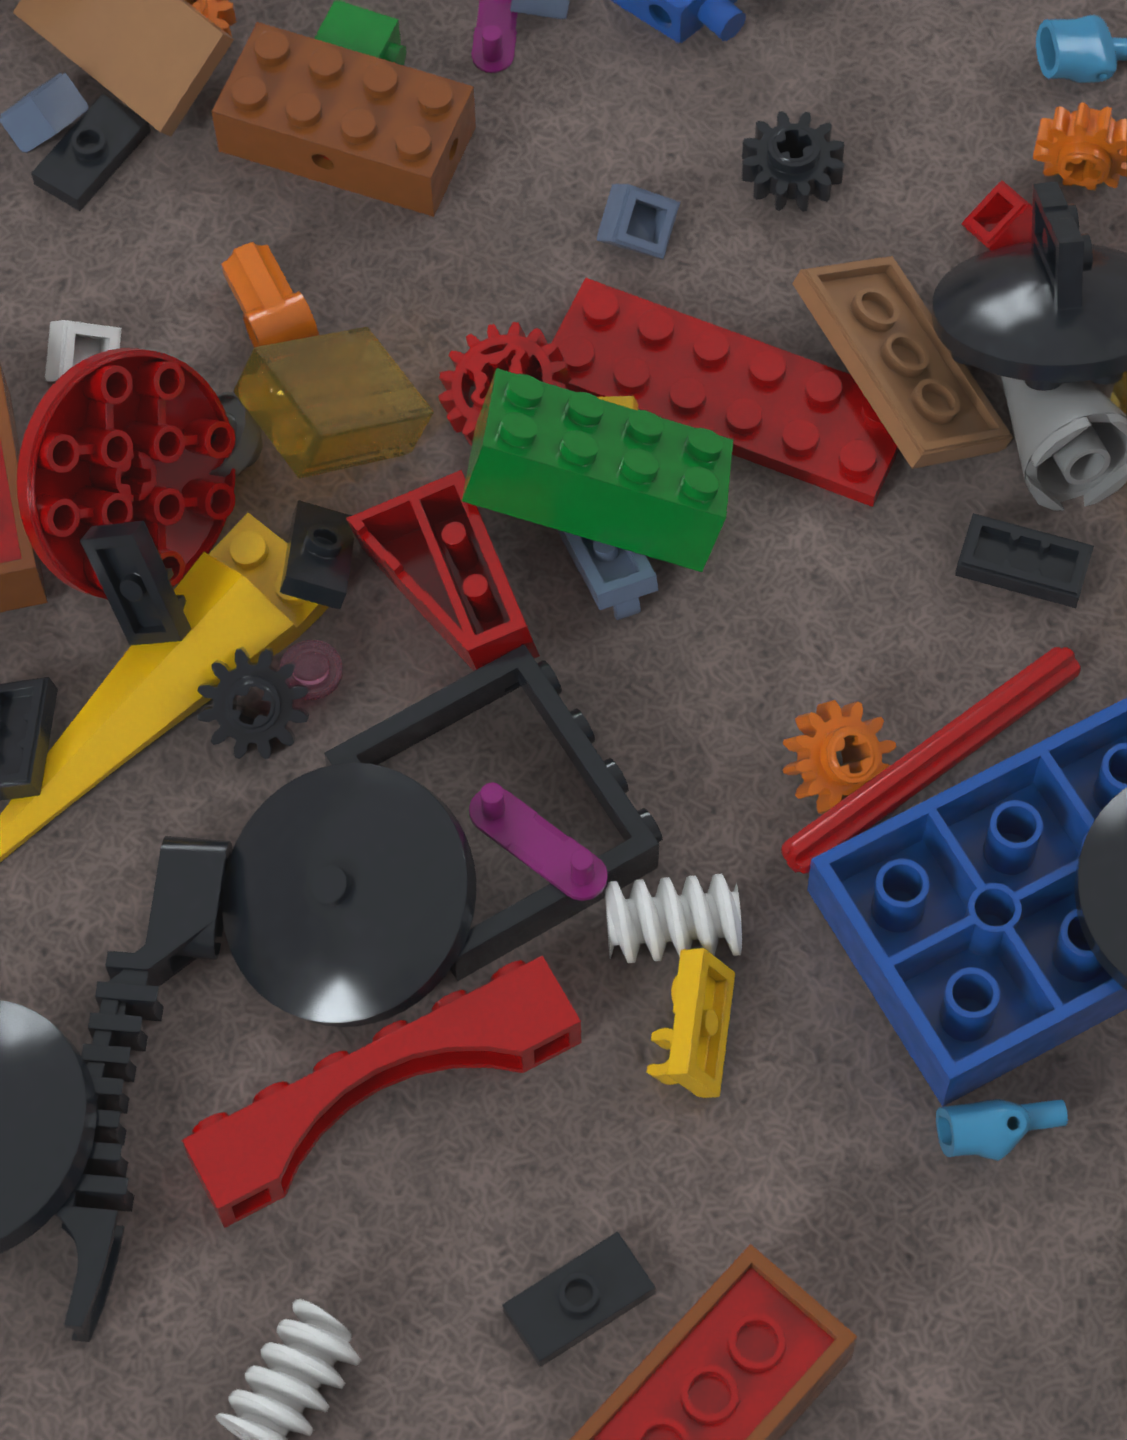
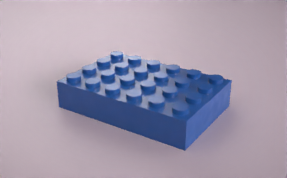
M1127 698L811 859L807 891L942 1107L1127 1009V990L1121 987L1096 959L1082 932L1075 904L1076 868L1086 836L1103 808L1127 787Z

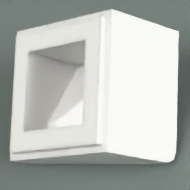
M67 320L50 322L45 380L56 382L65 372L82 360L107 350L119 349L122 328Z

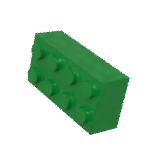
M496 368L476 423L462 502L702 572L727 515L733 439L720 436L709 429L694 428L670 421L646 410H634L607 402L586 392H574L541 382L530 375L515 374Z

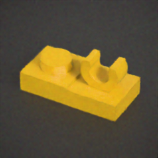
M705 948L684 949L680 952L678 975L675 976L671 987L673 1013H675L673 1029L661 1028L652 1032L651 1041L661 1048L670 1050V1056L663 1064L647 1065V1073L663 1084L674 1085L679 1083L697 1097L712 1098L720 1097L735 972Z

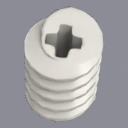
M714 874L712 876L708 893L705 894L696 875L686 877L681 895L677 894L669 877L660 879L655 897H651L643 879L634 880L629 899L624 898L617 881L608 882L605 892L610 959L614 946L620 945L627 963H635L640 944L646 943L653 960L662 961L667 942H673L680 957L681 950L691 949L693 940H699L702 948L715 955L719 938L726 939L733 956L741 954L742 926L738 886L736 883L734 891L731 892L722 874Z
M296 1299L293 1302V1311L300 1322L284 1319L277 1326V1334L285 1345L269 1342L261 1349V1357L270 1369L251 1366L245 1372V1380L254 1393L237 1389L232 1391L228 1397L230 1405L239 1417L219 1413L215 1416L220 1424L239 1439L288 1440L286 1435L289 1431L311 1436L314 1429L303 1416V1410L307 1407L327 1412L330 1407L318 1391L319 1386L325 1384L342 1389L346 1383L334 1368L336 1361L357 1366L360 1363V1357L349 1344L352 1339L351 1333L337 1319L320 1307L302 1299Z

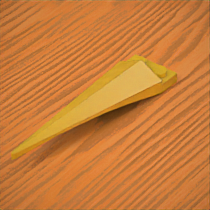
M247 513L209 554L205 552L201 554L174 589L176 595H184L186 599L183 611L191 630L182 641L131 645L47 753L41 794L39 796L11 799L1 812L0 862L124 763L210 701L211 698H205L197 690L203 683H214L216 685L220 683V679L215 676L211 666L216 660L223 661L230 669L236 668L235 652L239 647H244L247 650L251 663H258L259 656L267 647L272 648L273 656H275L299 638L329 608L328 606L280 593L288 543L250 513Z

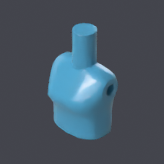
M1088 15L1077 19H1045L1040 24L1036 34L1037 58L1041 71L1047 79H1070L1078 83L1102 82L1113 76L1117 70V61H1127V38H1113L1104 19L1097 15Z
M991 1099L969 1104L939 1107L936 1111L938 1140L942 1152L947 1157L978 1155L983 1158L999 1161L1013 1150L1028 1131L1067 1126L1068 1122L1067 1108L1062 1099L1028 1104H1016L1002 1099Z

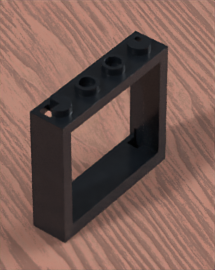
M524 644L324 753L326 766L343 763L378 765L517 688L522 687L625 840V842L598 856L607 869V884L610 881H617L620 889L634 882V880L658 868L659 842L663 838L656 821L645 808L638 811L635 809L625 794L629 791V788L619 766L612 758L602 760L592 745L595 742V737L585 716L577 708L572 711L568 710L559 696L562 689L553 669L545 660L537 663ZM550 883L470 928L465 944L450 969L457 981L474 973L604 899L607 884L604 890L595 898L575 900Z

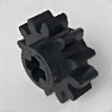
M783 111L778 113L777 126L771 128L769 124L763 121L756 122L755 138H745L742 148L741 178L745 182H754L753 198L759 200L765 198L769 193L775 195V209L781 211L786 206L788 199H795L798 208L803 212L807 211L809 196L812 194L817 199L828 202L830 200L831 185L842 184L844 172V142L839 140L831 141L832 124L824 123L817 129L811 128V115L809 112H804L800 116L798 123H790L789 117Z
M239 647L235 652L237 667L234 669H230L223 661L216 660L211 666L215 676L220 679V683L218 685L203 683L197 690L205 698L213 699V706L203 709L197 715L198 720L203 722L217 720L220 725L214 732L211 743L213 745L220 744L228 736L236 739L234 754L235 758L238 759L244 756L249 748V743L257 744L258 751L264 759L270 758L272 754L273 744L271 739L277 737L285 745L292 746L296 739L293 731L287 727L288 721L304 723L309 719L307 711L294 706V700L301 699L310 691L309 686L305 684L290 686L287 679L293 674L296 663L294 661L288 662L279 670L271 666L273 650L269 647L261 653L258 663H251L247 650L244 647ZM252 687L264 690L262 700L271 702L270 711L261 710L255 719L243 715L246 706L237 704V696H246Z

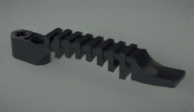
M174 836L164 837L159 855L146 943L134 953L108 951L105 967L110 980L108 982L97 981L95 998L100 1011L99 1013L90 1012L88 1029L93 1042L92 1044H83L81 1055L88 1067L96 1095V1130L88 1162L80 1180L71 1195L55 1214L62 1221L61 1228L74 1240L78 1254L77 1274L64 1323L65 1328L73 1329V1341L90 1342L113 1282L125 1229L124 1226L116 1225L118 1218L117 1210L132 1212L135 1195L127 1189L129 1178H126L128 1162L121 1156L127 1130L119 1123L121 1113L127 1114L130 1099L122 1091L123 1082H134L137 1068L129 1060L131 1050L146 1052L148 1036L141 1030L142 1020L162 1021L164 1006L157 1000L158 988L197 958L217 960L219 957L221 943L215 942V937H222L223 934L222 895L224 894L226 868L233 850L231 841Z

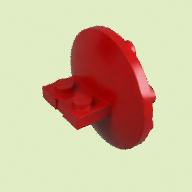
M119 348L97 353L82 360L65 372L46 392L29 421L22 441L17 467V497L23 526L33 549L49 571L59 580L82 593L107 599L80 542V539L91 526L144 521L165 567L172 568L174 575L169 580L172 587L184 578L203 552L207 554L210 552L224 527L227 517L234 509L236 474L234 468L226 477L209 474L212 470L218 468L225 458L230 456L235 447L236 436L222 403L208 382L188 364L173 356L139 348ZM213 434H216L215 441L211 444V437Z

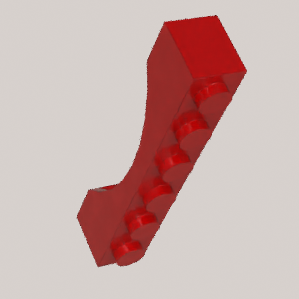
M543 955L528 963H525L524 960L508 963L492 975L491 982L469 993L465 990L452 992L437 1001L432 1007V1012L411 1023H408L406 1020L393 1022L374 1035L372 1043L350 1054L348 1051H338L330 1054L314 1066L313 1073L291 1084L286 1081L274 1083L256 1094L253 1098V1103L231 1115H228L226 1112L216 1113L199 1122L193 1128L192 1135L182 1139L189 1161L224 1228L284 1198L298 1168L320 1137L347 1111L378 1091L417 1075L452 1068H494L525 1073L581 1044V1020Z

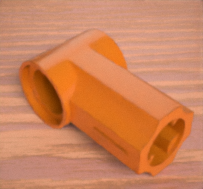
M253 242L235 248L232 255L221 263L224 277L244 313L243 320L251 343L255 349L260 347L262 352L257 353L262 363L269 362L320 341L316 322L304 296L300 291L293 293L268 245L260 246Z

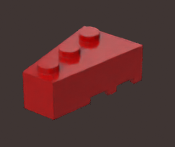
M462 469L346 518L365 553L473 671L523 644L534 659L540 657L478 506L462 502L466 481Z

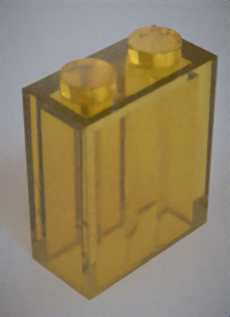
M368 326L254 347L233 390L299 479L405 456L413 451L434 413Z

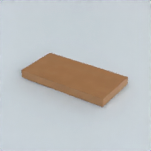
M20 0L13 11L15 15L159 132L170 137L234 41V38L185 0Z
M893 256L800 270L792 283L912 469L996 453L1007 447L1013 436L966 365L954 361L952 352L940 341L934 330L932 314Z

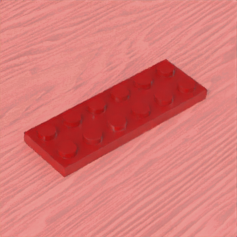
M586 277L552 341L558 345L564 357L562 362L566 363L572 376V380L565 384L568 390L586 392L596 397L634 396L638 403V410H646L658 417L690 427L709 429L720 436L733 439L732 455L871 507L874 506L899 452L896 443L851 374ZM539 367L537 374L540 377L539 381L542 382V369Z

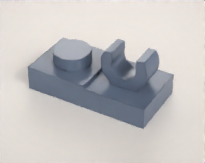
M558 530L564 545L599 610L613 606L614 616L616 620H620L641 612L638 597L658 591L656 573L645 555Z

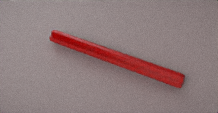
M1068 647L1052 648L786 840L781 847V853L787 861L789 868L795 873H809L812 858L867 831L1078 677L1081 666L1075 659V653Z

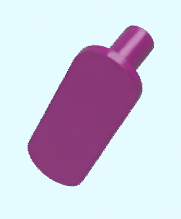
M479 0L477 25L474 28L472 61L481 71L498 73L506 70L514 60L518 13L510 11L512 0Z
M494 782L485 784L481 791L474 795L469 805V815L473 825L564 894L575 900H590L604 890L607 884V869L603 861L573 838L568 837L516 796Z

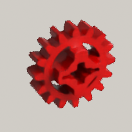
M513 322L508 333L500 335L495 324L488 325L487 339L479 341L477 337L470 333L466 336L470 349L465 354L453 350L449 353L448 356L455 366V371L440 372L439 379L447 391H444L438 397L444 410L448 413L446 417L456 433L462 431L469 445L472 446L476 423L496 368L515 374L530 375L539 380L540 377L536 371L540 367L542 369V382L567 389L565 384L572 380V376L566 363L562 362L564 357L555 342L547 343L540 329L535 328L526 337L519 322ZM472 385L476 387V389L470 396L471 400L474 403V405L470 408L469 391Z

